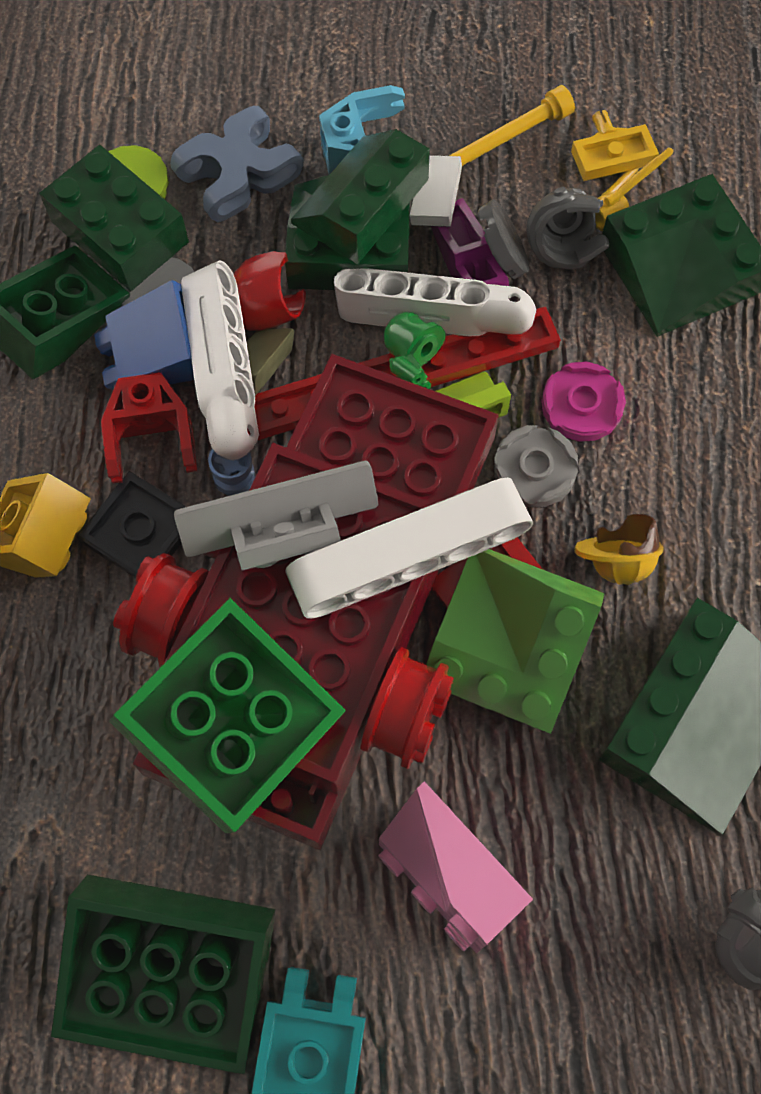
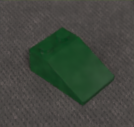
M74 245L0 283V350L34 380L65 362L106 322L105 316L123 306L122 303L130 297V293Z

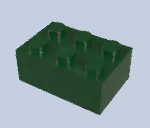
M100 144L39 193L51 222L130 292L189 243L182 214Z

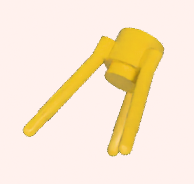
M672 148L664 150L641 170L638 168L626 171L597 198L603 200V206L600 207L599 213H595L597 229L603 232L608 215L629 207V203L624 195L673 154Z

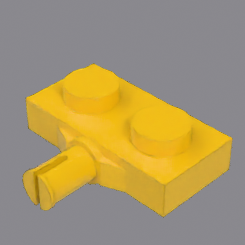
M602 110V113L598 111L592 116V121L598 133L589 138L573 141L571 149L583 181L642 168L659 155L646 124L631 128H615L606 110Z

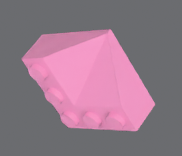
M425 781L414 791L379 837V845L383 849L378 855L396 877L403 872L416 886L411 891L412 895L428 913L431 914L435 909L440 912L449 922L444 928L445 932L463 951L470 946L475 953H478L533 900Z

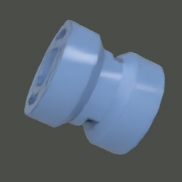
M213 449L210 451L208 458L209 467L218 490L226 495H235L248 491L255 479L250 452L240 459L228 460L218 455Z

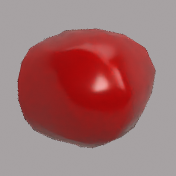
M273 251L246 259L234 272L244 330L260 331L271 329L288 323L301 315L305 304L306 291L302 289L294 294L282 295L281 270L284 263L288 261L285 252Z

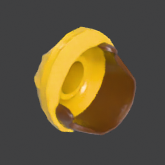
M647 514L628 515L621 526L614 531L599 527L596 533L597 537L577 542L575 545L577 556L592 560L596 571L602 578L618 585H630L647 578L653 572L659 556L663 553V546L659 542L656 521Z

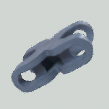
M259 106L248 107L229 117L223 125L225 134L223 138L212 133H201L179 146L172 154L171 169L182 181L191 183L205 177L217 179L205 190L203 196L204 210L216 222L227 220L248 208L251 202L250 189H255L264 194L276 192L296 179L302 171L304 159L292 145L286 143L271 149L258 147L268 138L270 132L269 116Z

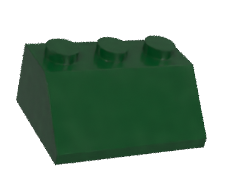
M397 129L363 136L291 218V224L356 264H359L428 181L430 148Z

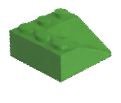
M490 549L468 557L426 665L435 669L441 663L449 666L447 675L454 677L450 689L452 690V695L551 734L600 612L604 593Z

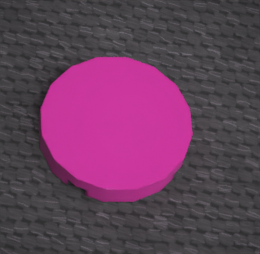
M590 362L569 363L554 375L552 374L547 380L541 399L543 415L551 428L559 431L566 438L579 442L598 440L610 434L620 423L626 404L622 384L619 380L616 381L610 375L611 372L601 365Z

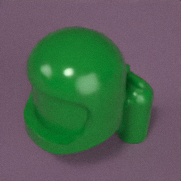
M402 312L394 316L384 330L385 347L395 357L389 359L391 372L400 379L430 389L431 383L426 380L427 374L421 366L431 360L441 348L446 337L444 329L435 322L425 323L413 312Z

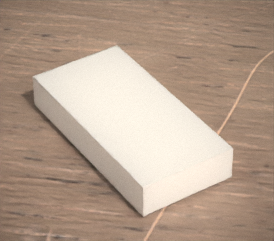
M430 156L429 179L413 198L410 212L411 225L451 226L462 169L461 156Z

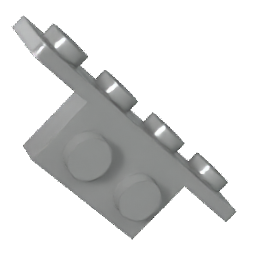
M361 461L181 508L174 512V518L187 557L235 545L241 570L253 567H269L279 560L301 554H309L337 543L341 540L335 518L376 508L379 503L372 468L368 461Z

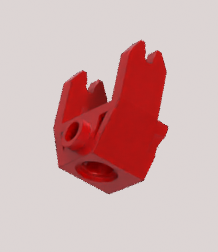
M162 373L118 378L101 419L105 463L108 477L111 478L112 484L123 482L121 438L177 430L179 433L186 472H196L197 459L194 435L188 410Z

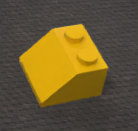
M49 473L8 480L0 496V566L36 578L57 576L69 561V547L75 534L82 529L86 522L87 513L85 511L91 498Z

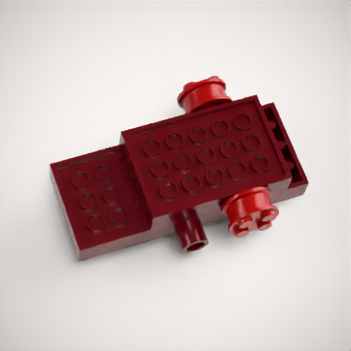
M331 354L287 447L272 442L249 491L357 462L368 461L372 468L379 504L373 509L335 518L340 540L342 541L473 489L494 441L499 414ZM233 545L203 553L214 558L215 561L210 571L200 568L195 572L176 566V559L166 553H162L155 558L145 557L136 575L137 584L130 599L124 600L120 604L114 617L113 626L120 630L119 644L122 652L132 656L140 651L158 658L159 667H161L231 598L346 710L247 820L321 851L362 751L369 753L373 747L400 757V766L407 769L410 768L413 760L421 764L424 762L433 739L432 733L435 724L431 723L430 720L432 715L439 718L442 717L452 691L450 689L454 677L447 675L449 666L441 663L435 669L410 659L409 650L406 647L439 569L327 615L310 619L304 616L285 572L286 567L290 563L306 554L279 560L274 565L265 568L253 567L241 570L236 547ZM140 751L138 752L133 765L143 776L179 790Z

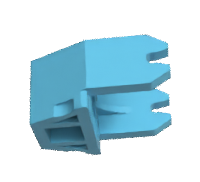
M389 85L353 92L319 115L321 147L329 175L359 140L365 136L361 122L391 117L405 109L403 88Z

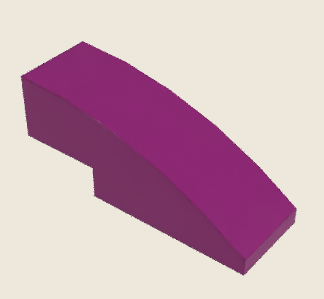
M464 199L456 200L451 226H431L451 277L479 280L492 285L509 286L508 277L499 266L486 242L484 229Z

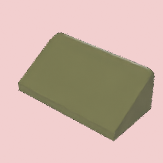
M279 328L256 331L246 342L255 396L292 351L294 329Z

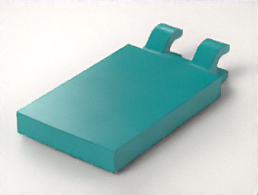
M295 967L287 969L282 1003L267 1001L252 1094H355L366 1016L352 1014L357 984L356 977L338 975L336 977L333 1003L305 999L309 970Z

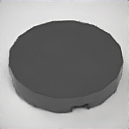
M495 199L479 206L478 218L481 221L486 219L489 226L484 229V237L499 266L506 273L509 272L510 278L513 279L529 271L527 255L507 212Z

